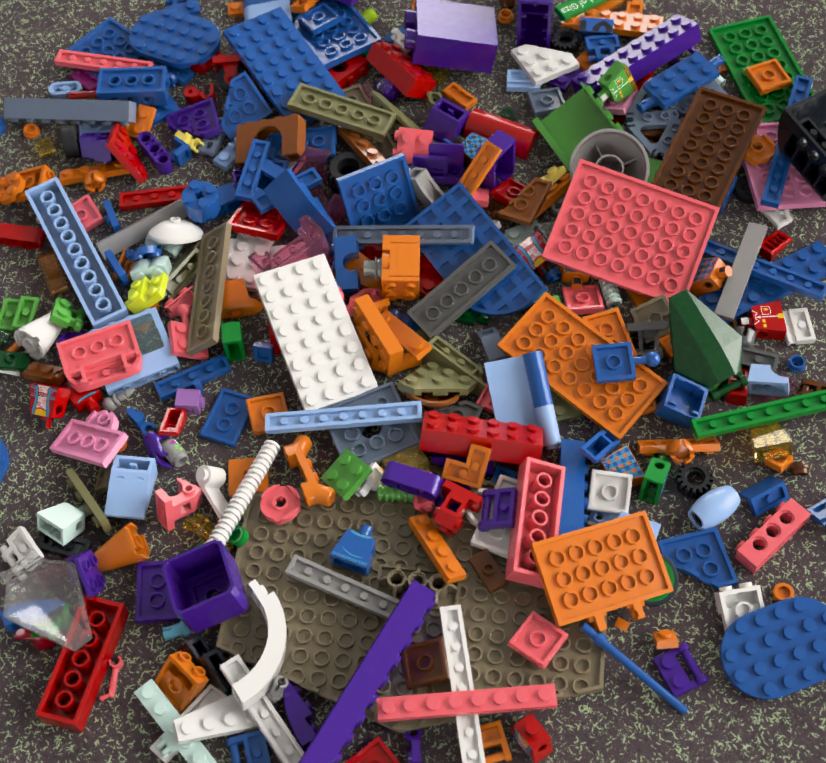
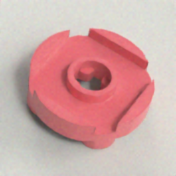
M273 485L262 494L260 504L262 514L267 520L274 522L275 525H282L293 520L301 511L300 495L292 486ZM285 501L282 507H277V502Z

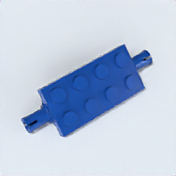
M697 51L643 83V89L647 92L648 98L636 104L637 110L641 114L653 106H661L665 110L698 90L700 86L703 87L718 78L720 72L716 68L725 63L724 57L718 54L708 61Z

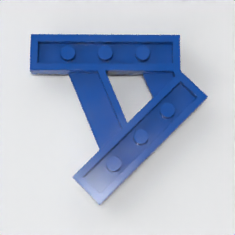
M253 139L234 196L237 200L252 202L262 215L275 208L264 190L258 188L261 174L271 180H275L285 169L267 159L271 147L269 141ZM314 167L295 175L299 183H304L308 190L323 183L322 178Z

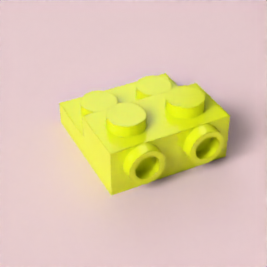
M163 272L158 276H153L150 280L146 276L140 280L136 279L128 291V300L125 302L126 308L134 314H138L164 299L169 276Z

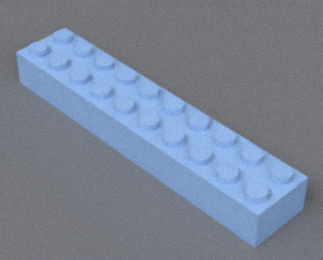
M57 176L24 191L94 329L102 328L110 322H117L128 316L129 312Z

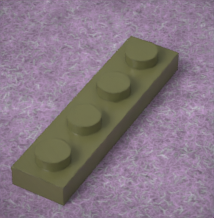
M71 467L66 470L68 486L71 490H76L74 494L80 503L84 501L83 507L88 515L92 514L94 516L91 519L97 529L101 527L105 533L112 530L107 517L74 469Z

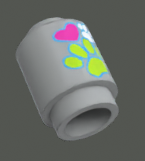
M167 439L161 444L163 451L169 454L165 458L171 465L181 467L188 461L187 452L175 439Z

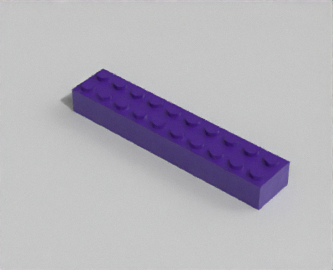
M416 580L411 582L298 763L339 762L343 755L340 753L341 748H345L350 744L355 735L352 733L354 727L357 729L367 716L364 713L365 709H369L375 703L379 696L376 694V691L381 690L390 678V675L387 673L389 671L392 672L402 658L399 655L400 652L403 653L405 649L407 650L413 640L411 634L414 635L425 621L422 616L425 617L436 603L433 600L436 593Z

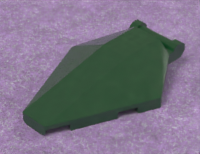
M687 289L669 297L670 313L668 317L670 342L673 348V372L709 389L708 395L713 402L718 401L721 396L740 386L748 385V380L741 371L742 336ZM735 375V381L717 390L714 389V385Z

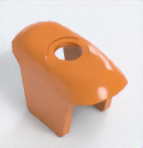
M243 278L225 281L221 319L241 318L261 312L263 304L256 299L250 298Z

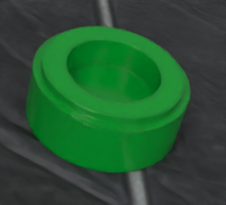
M236 526L228 542L236 548L242 547L247 542L249 533L242 526Z

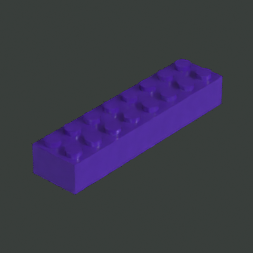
M679 14L671 16L667 21L658 24L654 29L645 32L641 37L632 40L628 45L619 48L597 64H593L584 72L577 74V76L571 79L574 93L576 94L582 89L580 84L582 81L585 86L590 85L595 92L592 95L596 99V94L602 90L598 82L600 77L616 60L628 66L635 82L701 42L699 23Z

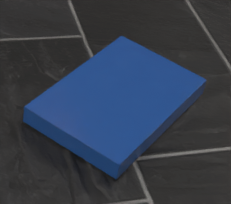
M222 387L199 433V437L235 448L249 420L245 399L254 397Z

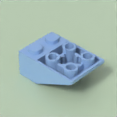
M115 456L104 514L106 517L145 519L158 475L155 458Z

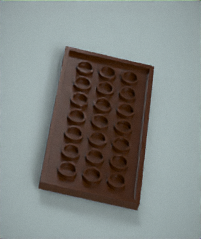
M700 86L651 184L721 209L763 120L767 107Z

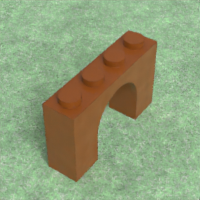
M293 113L289 116H276L273 119H260L257 122H245L244 124L237 125L235 164L243 169L253 139L264 140L273 133H281L282 135L281 156L289 162L305 160L306 120L299 114Z

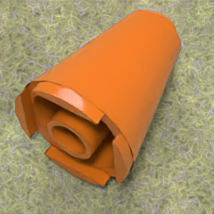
M128 523L93 553L98 560L97 567L99 572L102 573L140 563L150 558L147 556L150 554L146 539L143 534L138 535L136 530L139 528L135 524Z

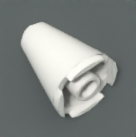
M51 312L18 328L14 333L17 345L19 347L22 345L26 349L24 353H29V356L36 360L46 355L63 327L49 321Z

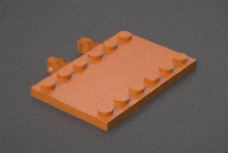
M646 510L530 544L556 627L587 618L588 623H592L597 633L607 630L604 616H607L606 612L625 607V609H629L633 621L646 617L642 608L645 606L644 600L674 591Z

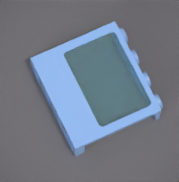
M156 307L144 309L141 313L128 315L120 321L110 322L102 327L105 328L130 320L143 357L142 371L140 373L105 385L109 397L181 370L177 357L171 355L170 340ZM92 329V330H90L88 333L93 332V331H96V330H99V329Z

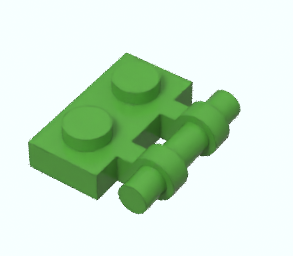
M57 297L54 301L49 321L63 328L70 326L74 328V331L80 332L84 327L86 312L83 307L78 308V310L73 309L74 305L68 300Z

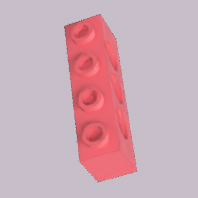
M791 498L787 503L783 501L776 508L777 512L773 516L769 514L762 522L764 525L760 529L756 527L749 534L750 538L746 542L742 540L735 548L737 552L734 558L751 573L754 574L808 521L811 513ZM780 520H785L788 524H784ZM767 533H772L775 537H770ZM753 546H759L762 550H756Z

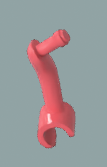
M118 656L119 663L113 665L111 659L109 660V664L113 668L109 693L100 696L101 701L109 697L113 698L115 695L119 669L124 664L120 656Z

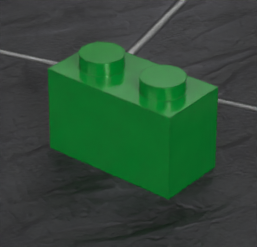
M240 321L221 324L222 344L227 361L247 360L245 339Z

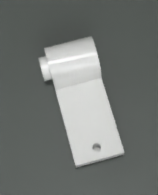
M202 465L196 471V480L218 518L221 519V515L224 514V510L227 509L228 505L220 491V488L226 481V473L222 468Z

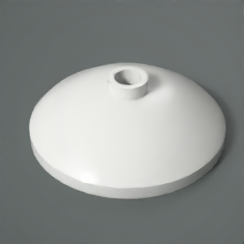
M171 217L170 220L162 221L149 231V238L151 240L164 244L191 243L200 240L203 235L200 227L189 221L181 220L180 217Z

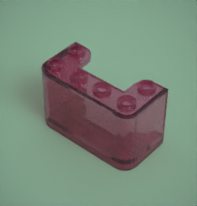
M304 215L299 219L301 228L297 229L300 236L274 255L266 251L263 256L257 255L256 252L248 256L255 274L320 254H325L329 267H332V261H335L323 229L307 215Z

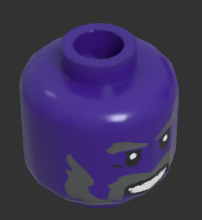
M386 77L380 78L376 82L375 92H379L389 102L398 98L399 90Z

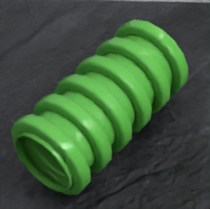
M382 483L378 485L377 499L379 501H382V499L385 502H388V500H391V502L395 500L401 502V500H404V502L410 501V503H413L415 495L388 487Z

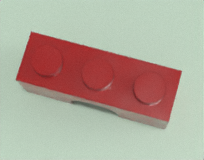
M357 55L343 62V72H335L331 68L328 71L340 88L345 89L348 86H352L357 79L364 77L368 73V61L361 55Z

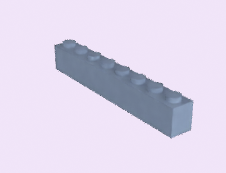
M4 97V118L10 119V122L21 123V120H26V123H36V120H41V123L51 124V121H56L57 124H67V121H72V124L82 125V122H88V125H98V122H103V125L113 126L114 123H119L120 126H129V123H136V102Z

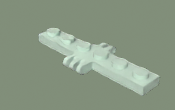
M152 678L134 692L164 731V734L160 737L162 741L156 745L158 751L164 749L161 752L163 758L171 753L176 755L180 752L187 763H217L201 741L177 745L172 723L181 716Z

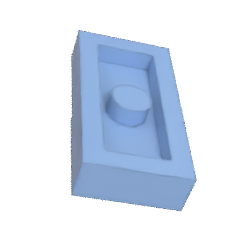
M236 137L213 159V164L226 172L235 164Z

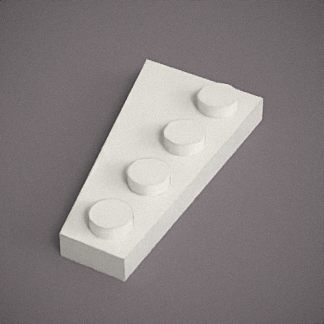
M233 694L182 716L172 723L177 745L259 729L249 712L242 710Z

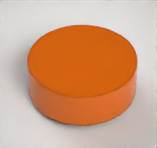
M778 583L772 590V597L776 602L794 597V590L787 583Z

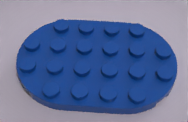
M170 8L141 16L133 25L129 34L131 46L136 54L143 58L181 69L191 68L190 65L198 63L200 65L204 64L216 55L221 46L220 32L213 22Z
M790 597L736 619L726 629L719 649L721 666L729 682L741 693H745L755 699L773 700L826 680V605L808 597Z

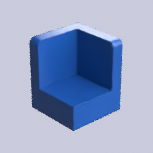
M176 136L174 138L176 147L169 152L171 161L181 167L193 156L190 146Z

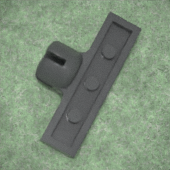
M745 326L734 328L742 336L741 367L750 369L751 364L771 365V370L776 373L780 355L754 348L756 332L748 327L746 336H744Z

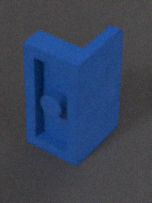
M768 476L738 493L740 498L748 501L750 510L756 517L776 507L783 501L785 502L790 499L785 482L773 476Z

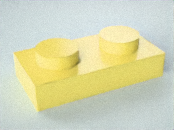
M553 166L547 171L548 174L540 179L551 181L553 185L567 170L564 166Z

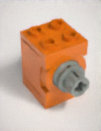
M383 235L382 257L380 259L375 257V260H364V277H375V281L377 279L381 280L382 299H405L408 301L419 299L420 235Z

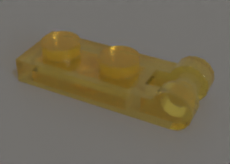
M200 513L182 522V526L186 531H193L205 542L209 540V536L215 529V524ZM228 541L226 542L225 548L229 553L236 549Z

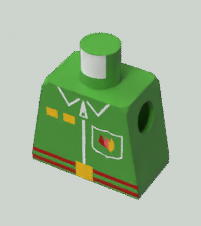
M616 60L600 77L598 82L602 90L596 94V98L599 97L602 102L609 99L614 103H618L638 90L626 64Z

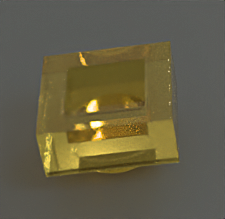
M51 137L34 142L40 158L56 153Z

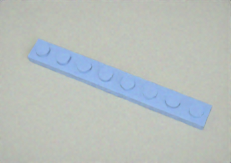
M421 401L266 413L265 433L278 434L422 422Z

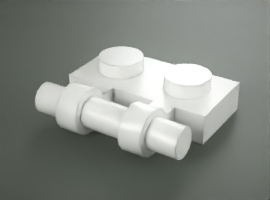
M19 526L6 539L9 547L7 545L1 546L0 552L4 562H8L12 574L17 576L19 580H23L26 578L24 568L31 571L45 556L26 528Z

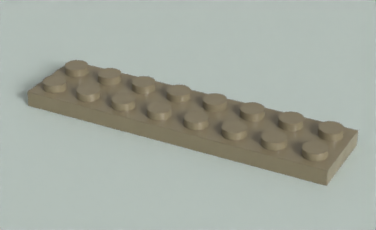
M227 221L205 233L201 238L186 353L190 356L215 345L219 340L232 225Z

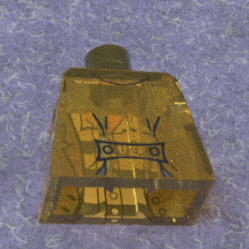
M779 423L750 428V444L754 463L792 456L793 441Z

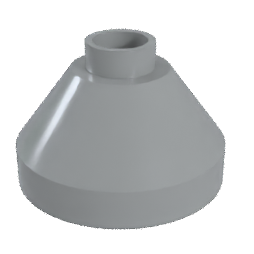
M601 129L587 135L578 143L570 159V181H572L580 159L647 182L649 177V158L644 146L633 135L619 129Z

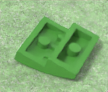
M21 296L20 299L5 298L0 311V332L15 333L18 328L34 321L40 298Z

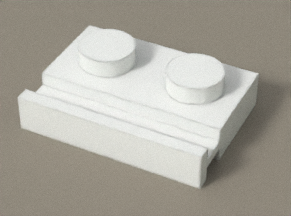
M797 308L783 311L787 329L785 335L787 346H790V344L815 343L816 337L808 309Z

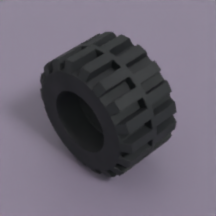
M345 151L346 153L340 152L338 156L334 155L332 157L333 160L328 162L327 177L329 188L333 190L335 195L338 194L339 197L341 195L336 178L367 167V164L355 151L352 153L349 151Z

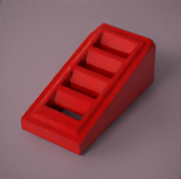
M778 229L763 240L758 254L771 262L793 239ZM779 235L780 237L785 239V241L781 240L777 236Z
M741 369L748 380L749 370ZM733 376L728 378V384L735 381L736 378ZM748 385L736 388L743 391L732 390L726 394V403L745 406Z
M168 407L158 435L178 437L188 419L187 409Z

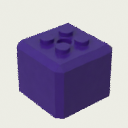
M214 539L164 562L162 570L173 611L190 631L198 633L240 615L248 609L249 603L236 561L221 541ZM218 592L217 596L210 598L212 593Z

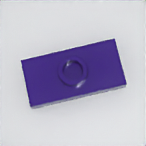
M413 154V168H427L429 174L448 175V156Z

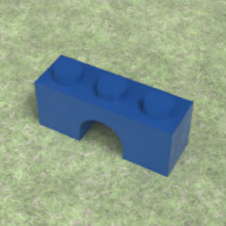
M356 235L334 237V244H331L332 255H335V261H332V270L336 275L334 279L344 295L356 294L361 290L360 275L357 270H346L345 266L349 260L359 258L358 239Z

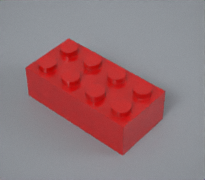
M374 42L365 58L406 97L427 99V92H432L437 83L430 73L422 69L420 64H412V57L403 52L401 46L396 43Z

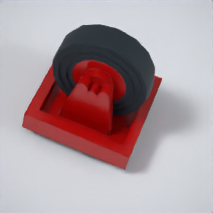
M233 53V55L217 54L212 57L213 66L216 74H218V84L223 91L229 93L231 79L244 71H248V69L236 53Z

